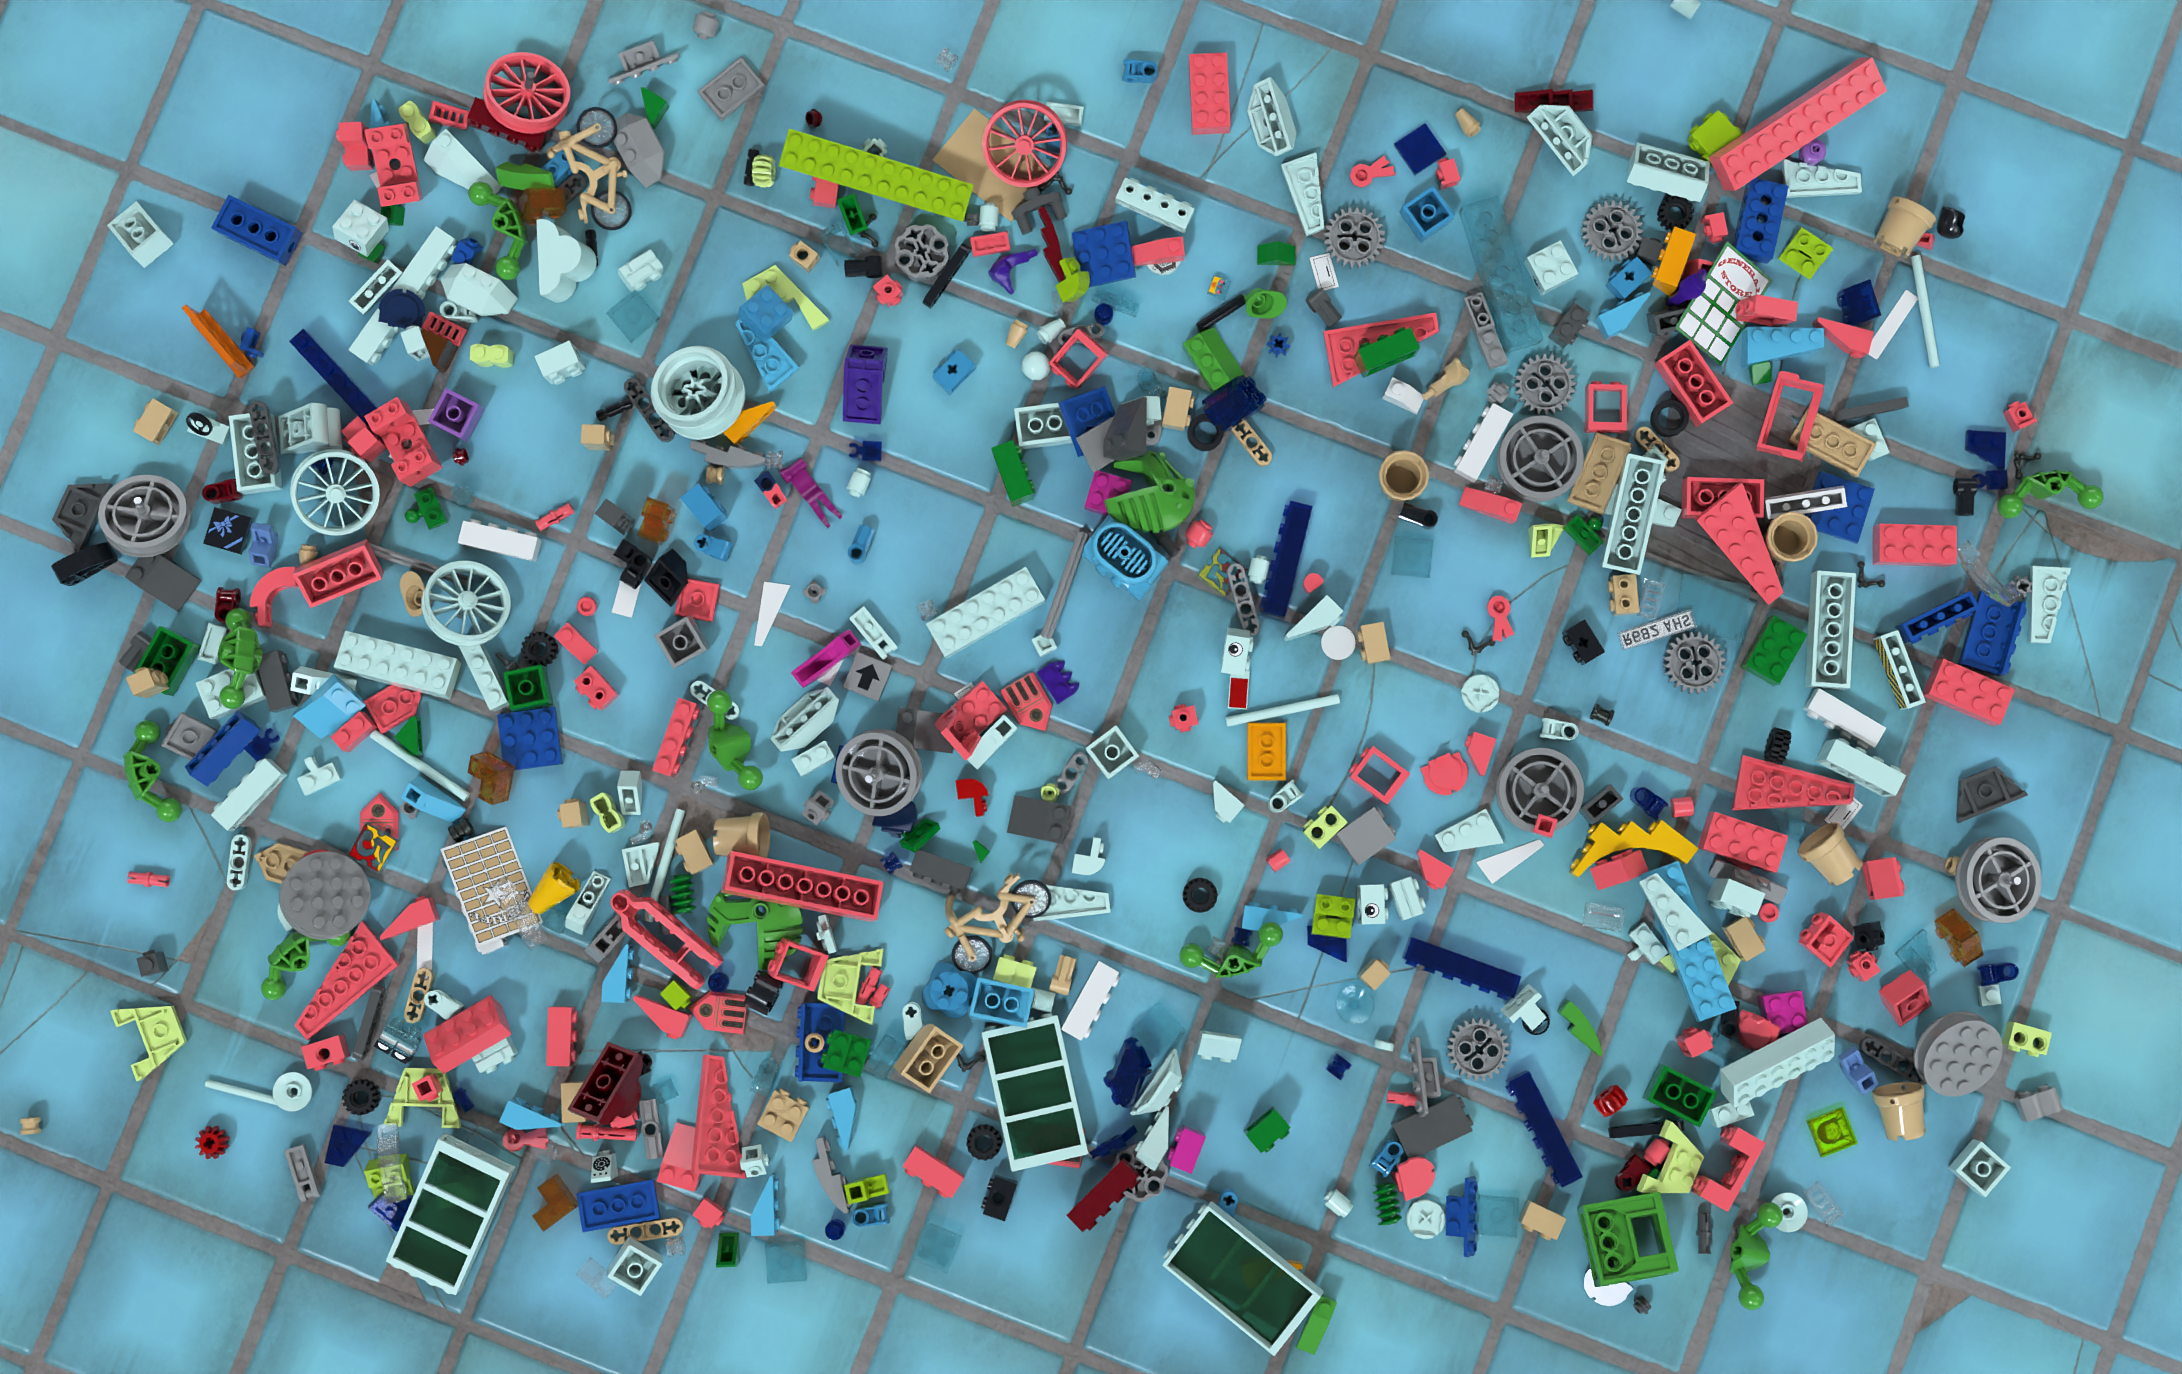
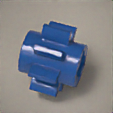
M1281 333L1277 337L1271 335L1272 342H1267L1266 346L1271 347L1268 353L1271 354L1273 352L1276 354V358L1281 353L1285 356L1286 351L1284 349H1290V345L1286 344L1288 337H1281ZM1275 343H1277V344L1282 343L1281 348H1280V347L1275 348V347H1274V346H1275Z

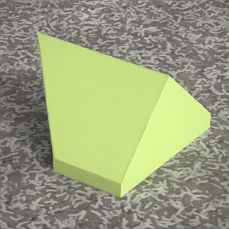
M1551 523L1532 525L1528 528L1531 558L1550 556L1551 550L1564 530L1563 527L1565 525Z

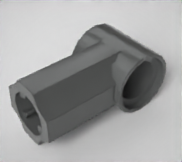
M1322 288L1305 299L1309 308L1314 313L1317 312L1328 328L1342 319V316L1332 305L1328 294Z
M138 632L132 638L131 646L118 662L134 672L152 639L144 632Z

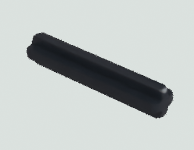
M1240 294L1197 322L1198 330L1200 332L1205 331L1245 305L1246 300L1244 296Z

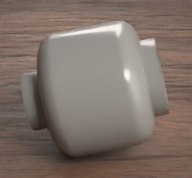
M705 11L696 14L692 29L698 33V38L708 41L709 37L713 38L716 36L719 26V20L716 18L717 15Z

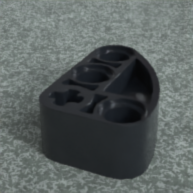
M104 542L70 554L52 564L51 568L60 584L74 586L118 561V558L109 542Z

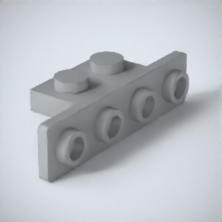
M653 40L620 52L618 55L625 72L609 77L608 82L609 84L614 83V85L623 83L626 77L636 78L641 76L644 70L649 69L650 72L660 68L659 65L665 62L667 65L678 61L677 58L680 57L679 52L677 51L660 58Z
M1720 859L1715 860L1709 871V876L1713 878L1731 879L1765 893L1764 899L1776 904H1781L1788 892V888Z
M1414 1037L1408 1043V1052L1411 1054L1412 1059L1410 1070L1414 1075L1413 1091L1416 1093L1417 1099L1415 1101V1109L1419 1117H1424L1428 1114L1427 1098L1440 1097L1441 1091L1436 1057L1422 1058L1419 1037Z

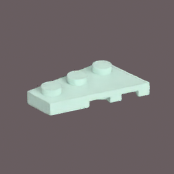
M1486 809L1434 835L1443 853L1504 843Z

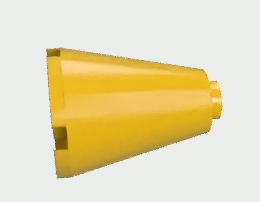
M552 862L528 900L529 910L534 914H543L572 896L581 888L578 878L574 880L571 876L573 872L559 862L555 864Z

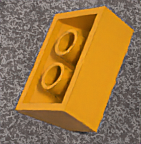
M1675 226L1671 232L1668 231L1664 242L1667 245L1665 250L1661 249L1658 260H1660L1659 267L1655 266L1651 276L1654 278L1652 285L1667 296H1671L1679 284L1696 236L1695 233Z

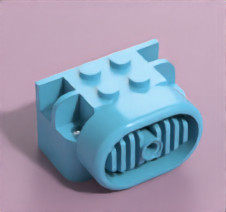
M1110 515L1104 519L1091 535L1082 552V556L1096 566L1095 570L1103 577L1105 575L1111 578L1110 582L1114 586L1124 588L1139 601L1169 563L1147 540L1129 526L1115 521Z

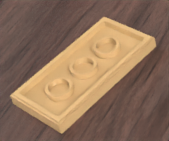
M1809 408L1788 441L1797 447ZM1817 413L1806 451L1857 478L1877 444Z
M1596 432L1583 462L1581 474L1575 482L1567 502L1604 515L1619 480L1624 455L1630 454L1633 444Z

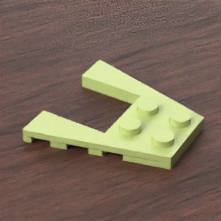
M776 265L742 283L747 300L767 284L785 303L795 299L813 331L830 322Z

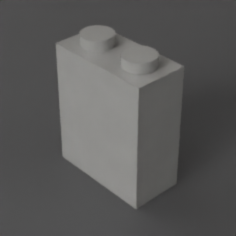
M1372 807L1335 834L1356 865H1360L1396 840L1394 836L1396 831L1390 824L1387 826L1384 822L1385 816L1379 808L1376 810L1375 807Z

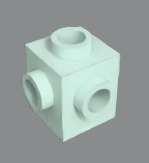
M868 138L861 145L864 148L862 151L871 153L872 148H877V155L887 158L886 153L888 151L885 149L887 145L880 138L878 140Z
M761 1144L742 1148L741 1170H745L747 1177L766 1174L769 1158L768 1154H764Z

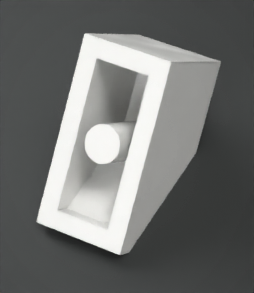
M1393 377L1382 399L1414 414H1417L1424 400L1422 394L1412 386Z

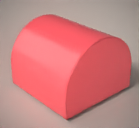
M1311 573L1303 580V589L1307 594H1310L1321 586L1324 580L1320 575Z
M1691 797L1670 799L1672 818L1693 816L1694 805Z
M1538 814L1533 833L1552 838L1558 819Z
M1282 849L1277 850L1266 858L1267 863L1274 872H1277L1291 862Z

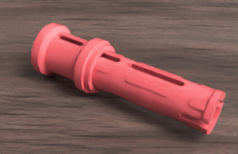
M579 1122L576 1139L636 1141L637 1129L601 1127L596 1123L594 1125H583Z

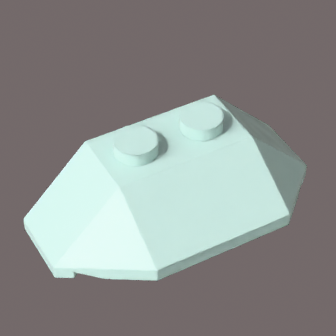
M1269 77L1253 86V93L1247 112L1258 147L1274 156H1279L1294 148L1296 129L1286 97L1274 80Z
M1539 105L1527 117L1572 176H1575L1588 164L1593 135L1570 106Z
M467 263L450 265L441 278L447 300L480 316L509 314L518 300L501 280Z
M828 687L807 692L779 717L770 739L781 752L805 748L833 723L839 699Z
M1174 1047L1129 1111L1131 1115L1160 1111L1162 1107L1165 1108L1170 1103L1171 1098L1169 1096L1173 1091L1177 1092L1181 1087L1182 1082L1180 1080L1182 1075L1177 1050Z

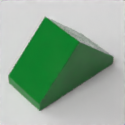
M642 87L641 92L647 119L652 128L656 129L670 106L666 100L647 88Z
M855 193L837 199L850 236L868 230Z
M1280 241L1258 245L1257 265L1295 266V246Z
M412 716L394 738L414 755L423 756L421 717Z
M739 1232L719 1233L716 1268L736 1267L740 1263Z

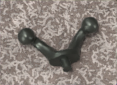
M1056 172L1046 184L1038 186L1042 192L1054 181H1058L1067 195L1072 193V189L1066 187L1063 177L1059 176V172Z
M874 213L869 215V219L866 221L867 226L876 219ZM865 231L857 233L860 234L861 238L869 239L873 247H878L879 242Z
M2038 452L2034 456H2027L2023 453L2018 455L2015 453L2014 456L2016 458L2013 461L2017 471L2015 478L2021 479L2023 477L2020 466L2021 460H2039L2042 455Z
M1863 561L1857 563V566L1860 568L1857 578L1859 588H1867L1872 585L1885 586V581L1883 580L1866 582L1863 579L1865 563Z
M1464 630L1461 633L1462 637L1467 638L1468 649L1472 651L1471 655L1475 656L1476 652L1481 653L1488 645H1495V641L1490 639L1479 647H1475L1469 632Z
M960 1053L956 1056L958 1066L962 1068V1072L971 1070L977 1062L985 1061V1056L980 1055L967 1064L963 1062Z

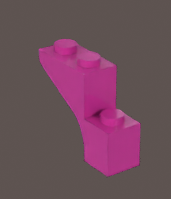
M849 629L838 635L824 649L798 666L791 674L804 688L825 676L838 662L849 657L861 643Z

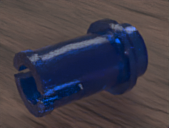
M461 1087L452 1093V1099H455L464 1113H466L475 1105H473L465 1093L466 1089L463 1090Z

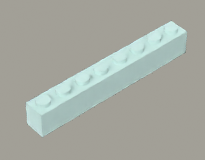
M436 226L390 292L395 289H403L402 293H406L409 290L423 300L426 294L425 291L435 283L436 276L445 269L447 260L453 255L458 244L456 239ZM379 308L348 349L370 366L379 362L382 356L381 353L391 345L394 335L402 329L388 326V323L378 322Z

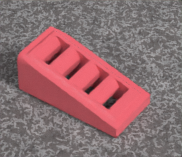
M433 101L428 122L466 130L468 125L467 117L470 111ZM437 110H441L440 117L436 116ZM445 111L449 112L447 119H444ZM453 113H456L455 121H451ZM460 114L464 115L462 124L458 123Z
M431 311L422 326V329L448 339L457 347L460 346L467 333L466 329ZM441 323H444L440 333L437 332ZM449 326L452 327L448 335L445 336ZM457 329L459 332L455 340H453L452 337Z

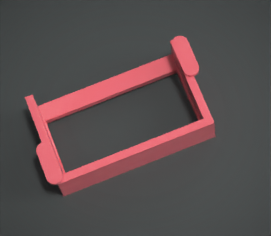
M1780 371L1760 433L1757 451L1803 462L1824 392V385L1801 380L1798 374ZM1783 386L1814 392L1796 451L1766 445Z

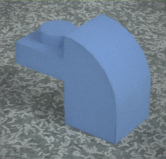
M253 522L250 527L253 542L248 551L251 564L271 567L276 555L278 534L273 532L272 525Z
M1853 1046L1838 1056L1841 1063L1840 1068L1844 1075L1862 1095L1879 1085L1874 1072L1864 1064L1856 1047Z

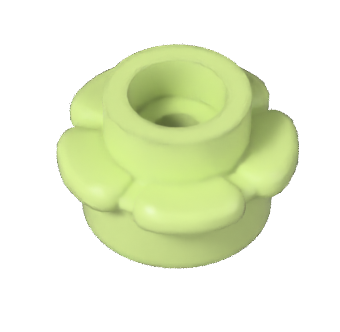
M1049 783L1041 788V797L1044 801L1054 802L1057 800L1059 789L1054 784Z

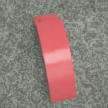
M296 567L275 569L263 576L256 584L251 595L250 607L258 609L255 613V620L258 626L272 627V601L280 591L288 588H299L292 575Z

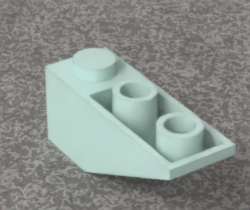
M300 666L293 672L291 691L312 695L333 673ZM335 674L356 691L357 679Z
M1003 715L981 737L974 752L967 760L978 770L1018 728Z
M593 871L566 916V928L578 934H584L611 881L610 878Z
M1168 1106L1165 1107L1163 1112L1158 1111L1154 1118V1121H1156L1154 1127L1149 1126L1144 1134L1147 1137L1144 1142L1140 1141L1135 1149L1138 1152L1135 1159L1154 1171L1168 1149Z

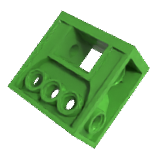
M1660 1192L1582 1205L1577 1209L1595 1288L1670 1275L1679 1271ZM1650 1217L1659 1254L1640 1257L1632 1220ZM1599 1220L1604 1222L1605 1228L1599 1226ZM1603 1239L1608 1241L1609 1248L1604 1246ZM1608 1259L1614 1263L1613 1268L1608 1265Z

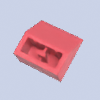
M1883 857L1862 861L1869 900L1904 896L1905 885L1903 880L1900 879L1899 872L1901 867L1896 857Z

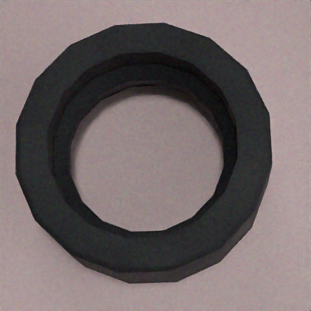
M1668 399L1662 401L1653 409L1650 416L1653 430L1663 437L1678 435L1686 428L1689 422L1687 408L1677 400ZM1664 408H1674L1679 412L1681 420L1676 428L1666 429L1660 424L1658 420L1659 414Z
M1200 414L1189 424L1187 430L1188 440L1197 450L1211 451L1222 441L1224 435L1223 425L1216 416ZM1201 422H1210L1217 430L1216 438L1210 443H1201L1194 435L1195 427Z

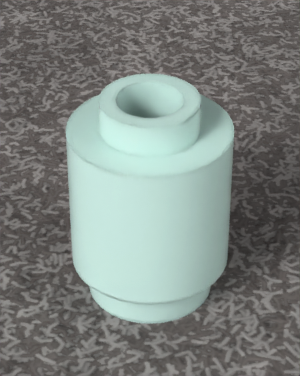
M984 203L983 206H980L979 226H981V231L995 232L996 227H998L999 208L994 203Z
M857 468L856 472H853L846 488L849 490L848 494L857 498L860 495L864 496L871 480V473Z
M1256 555V558L1251 559L1248 572L1249 582L1256 584L1264 583L1270 566L1267 557Z
M1337 1189L1334 1191L1329 1190L1323 1198L1326 1200L1324 1205L1343 1218L1353 1208V1205L1350 1203L1351 1201Z

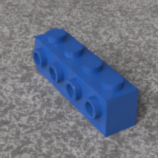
M1968 591L1895 626V628L1899 631L1903 643L1911 642V644L1921 641V636L1925 634L1930 636L1939 632L1938 628L1945 625L1947 628L1957 623L1956 619L1960 617L1965 619L1974 615L1972 611L1980 607L1972 592Z
M238 710L185 766L189 775L208 787L231 764L232 760L243 752L245 746L257 737L260 728L255 721Z

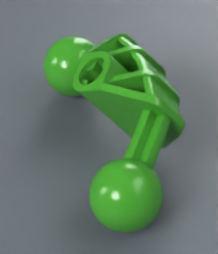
M482 181L475 182L468 191L471 202L477 206L491 204L498 207L492 218V226L497 231L514 239L507 256L501 257L495 266L496 273L500 278L513 280L520 273L518 258L524 245L529 243L526 235L527 229L524 226L521 213L515 207L514 201L494 194L489 184Z
M2054 470L2037 472L2032 476L2021 478V483L2013 494L2002 496L1997 503V510L2005 518H2015L2022 512V500L2028 492L2037 499L2043 500L2062 492L2066 486L2078 494L2079 504L2086 509H2094L2100 506L2103 502L2104 494L2096 485L2085 486L2072 476V471Z
M235 608L228 612L225 621L231 632L222 638L218 649L219 661L235 671L231 683L223 687L219 694L221 704L229 709H236L244 703L245 692L242 686L246 674H253L259 669L263 654L256 631L253 628H249L251 616L242 608Z
M724 690L713 691L707 699L708 708L714 713V725L708 728L709 751L726 771L734 770L738 774L739 784L744 789L755 790L762 784L763 774L756 766L743 765L751 750L750 736L742 727L725 723V713L732 706V698Z
M144 720L135 727L134 734L136 740L130 750L123 756L124 772H126L129 783L128 787L131 789L136 801L141 799L156 809V814L160 820L174 822L182 814V806L179 801L174 798L161 799L149 791L159 776L161 767L156 761L141 755L146 745L153 744L159 739L161 731L156 722Z
M1275 922L1264 923L1259 928L1258 938L1260 942L1254 953L1240 944H1232L1220 964L1204 956L1202 948L1195 943L1184 945L1180 950L1179 958L1181 963L1188 968L1200 966L1215 974V978H1232L1235 975L1247 974L1251 970L1261 967L1262 960L1269 948L1281 942L1283 931Z
M350 931L340 937L326 939V941L332 946H342L348 942ZM295 932L290 934L280 945H277L276 949L268 956L269 977L265 978L261 984L263 996L269 1000L282 998L286 993L287 985L285 980L281 978V970L293 972L306 969L310 959L309 942L325 940L310 938Z
M1772 1202L1762 1204L1757 1211V1218L1747 1225L1741 1224L1738 1227V1232L1730 1247L1731 1260L1729 1271L1734 1273L1741 1286L1738 1295L1739 1302L1748 1310H1756L1763 1305L1764 1293L1758 1286L1751 1283L1747 1272L1760 1268L1770 1258L1767 1244L1757 1232L1763 1227H1777L1783 1219L1781 1208Z

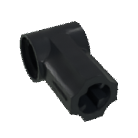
M867 256L864 259L844 260L846 278L866 276V278H880L883 276L881 256Z
M1954 479L1953 493L1956 495L1955 515H1974V496L1978 488L1976 479Z
M1404 502L1399 519L1429 530L1437 524L1438 516L1432 510H1425ZM1427 515L1432 516L1434 523L1426 524L1424 517Z
M1734 1001L1736 1009L1720 1015V1023L1717 1029L1722 1037L1735 1038L1739 1034L1740 1001ZM1728 1024L1732 1026V1032L1729 1035L1725 1033V1026Z

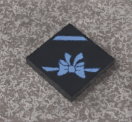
M214 507L203 544L242 555L253 518Z

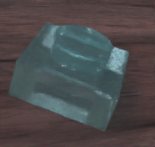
M671 1078L652 1086L659 1104L678 1096Z

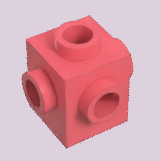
M886 275L873 286L877 294L876 299L881 305L886 304L889 308L901 302V297H903L901 290L903 287L897 280L893 282Z
M1185 704L1174 706L1175 710H1172V715L1168 716L1171 727L1175 726V731L1180 730V733L1191 731L1192 726L1199 724L1194 705L1186 707ZM1185 716L1186 721H1181L1179 717Z
M1858 950L1849 956L1851 959L1846 961L1850 974L1862 982H1866L1881 971L1876 964L1877 959L1871 952H1860Z

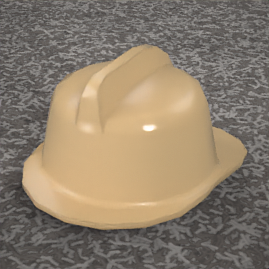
M409 571L404 573L400 579V590L407 612L413 617H418L422 615L421 600L425 586L417 573Z

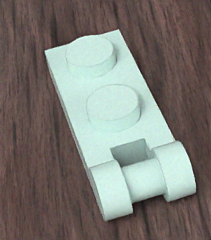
M864 606L849 618L883 660L888 657L887 654L889 652L895 651L898 648ZM885 640L887 645L881 649L879 644Z

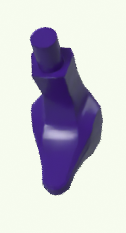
M1034 248L1028 252L1022 251L1003 256L992 265L988 274L993 281L1005 288L1011 295L1014 293L1011 285L1010 270L1016 265L1029 262V259L1037 256L1038 253Z
M1700 269L1698 272L1682 280L1679 283V290L1669 296L1666 305L1668 307L1678 306L1686 300L1698 298L1706 288L1707 271Z

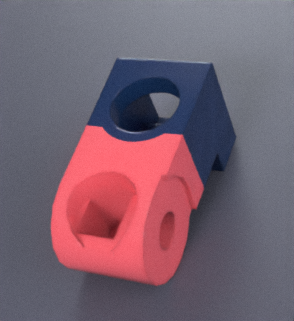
M769 471L754 480L775 509L788 501Z

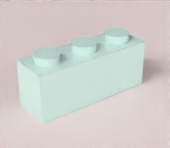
M387 260L349 300V303L365 315L400 278L402 272Z

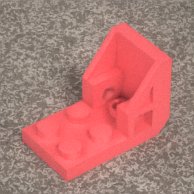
M981 680L943 713L934 725L966 761L981 740L979 734L1003 714L1007 708Z

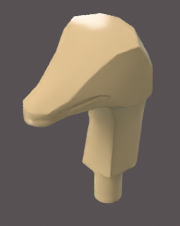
M1458 358L1453 359L1444 368V376L1431 384L1428 390L1422 394V398L1427 401L1433 395L1437 397L1450 387L1463 383L1470 374L1466 365Z

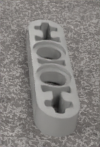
M1234 563L1229 565L1226 570L1242 630H1246L1248 626V621H1243V617L1253 615L1254 618L1250 619V622L1255 624L1256 627L1253 628L1252 633L1250 632V636H1254L1260 629L1244 568L1240 564ZM1234 566L1236 569H1240L1238 578H1243V582L1233 584L1232 581H1236V577L1231 575L1230 572L1233 571ZM1238 585H1243L1246 589L1245 594L1242 596H1238L1235 592ZM1244 603L1249 604L1251 607L1248 614H1243L1240 611V607Z

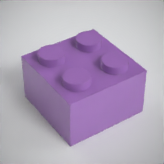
M445 388L428 422L468 442L485 409L479 404Z

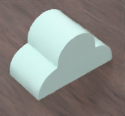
M538 219L536 221L540 295L555 303L564 302L573 295L576 282L584 281L593 274L597 263L596 256L590 247L574 239L568 231L549 220Z
M310 403L278 416L281 454H302L325 449H342L339 409L327 408L325 404Z

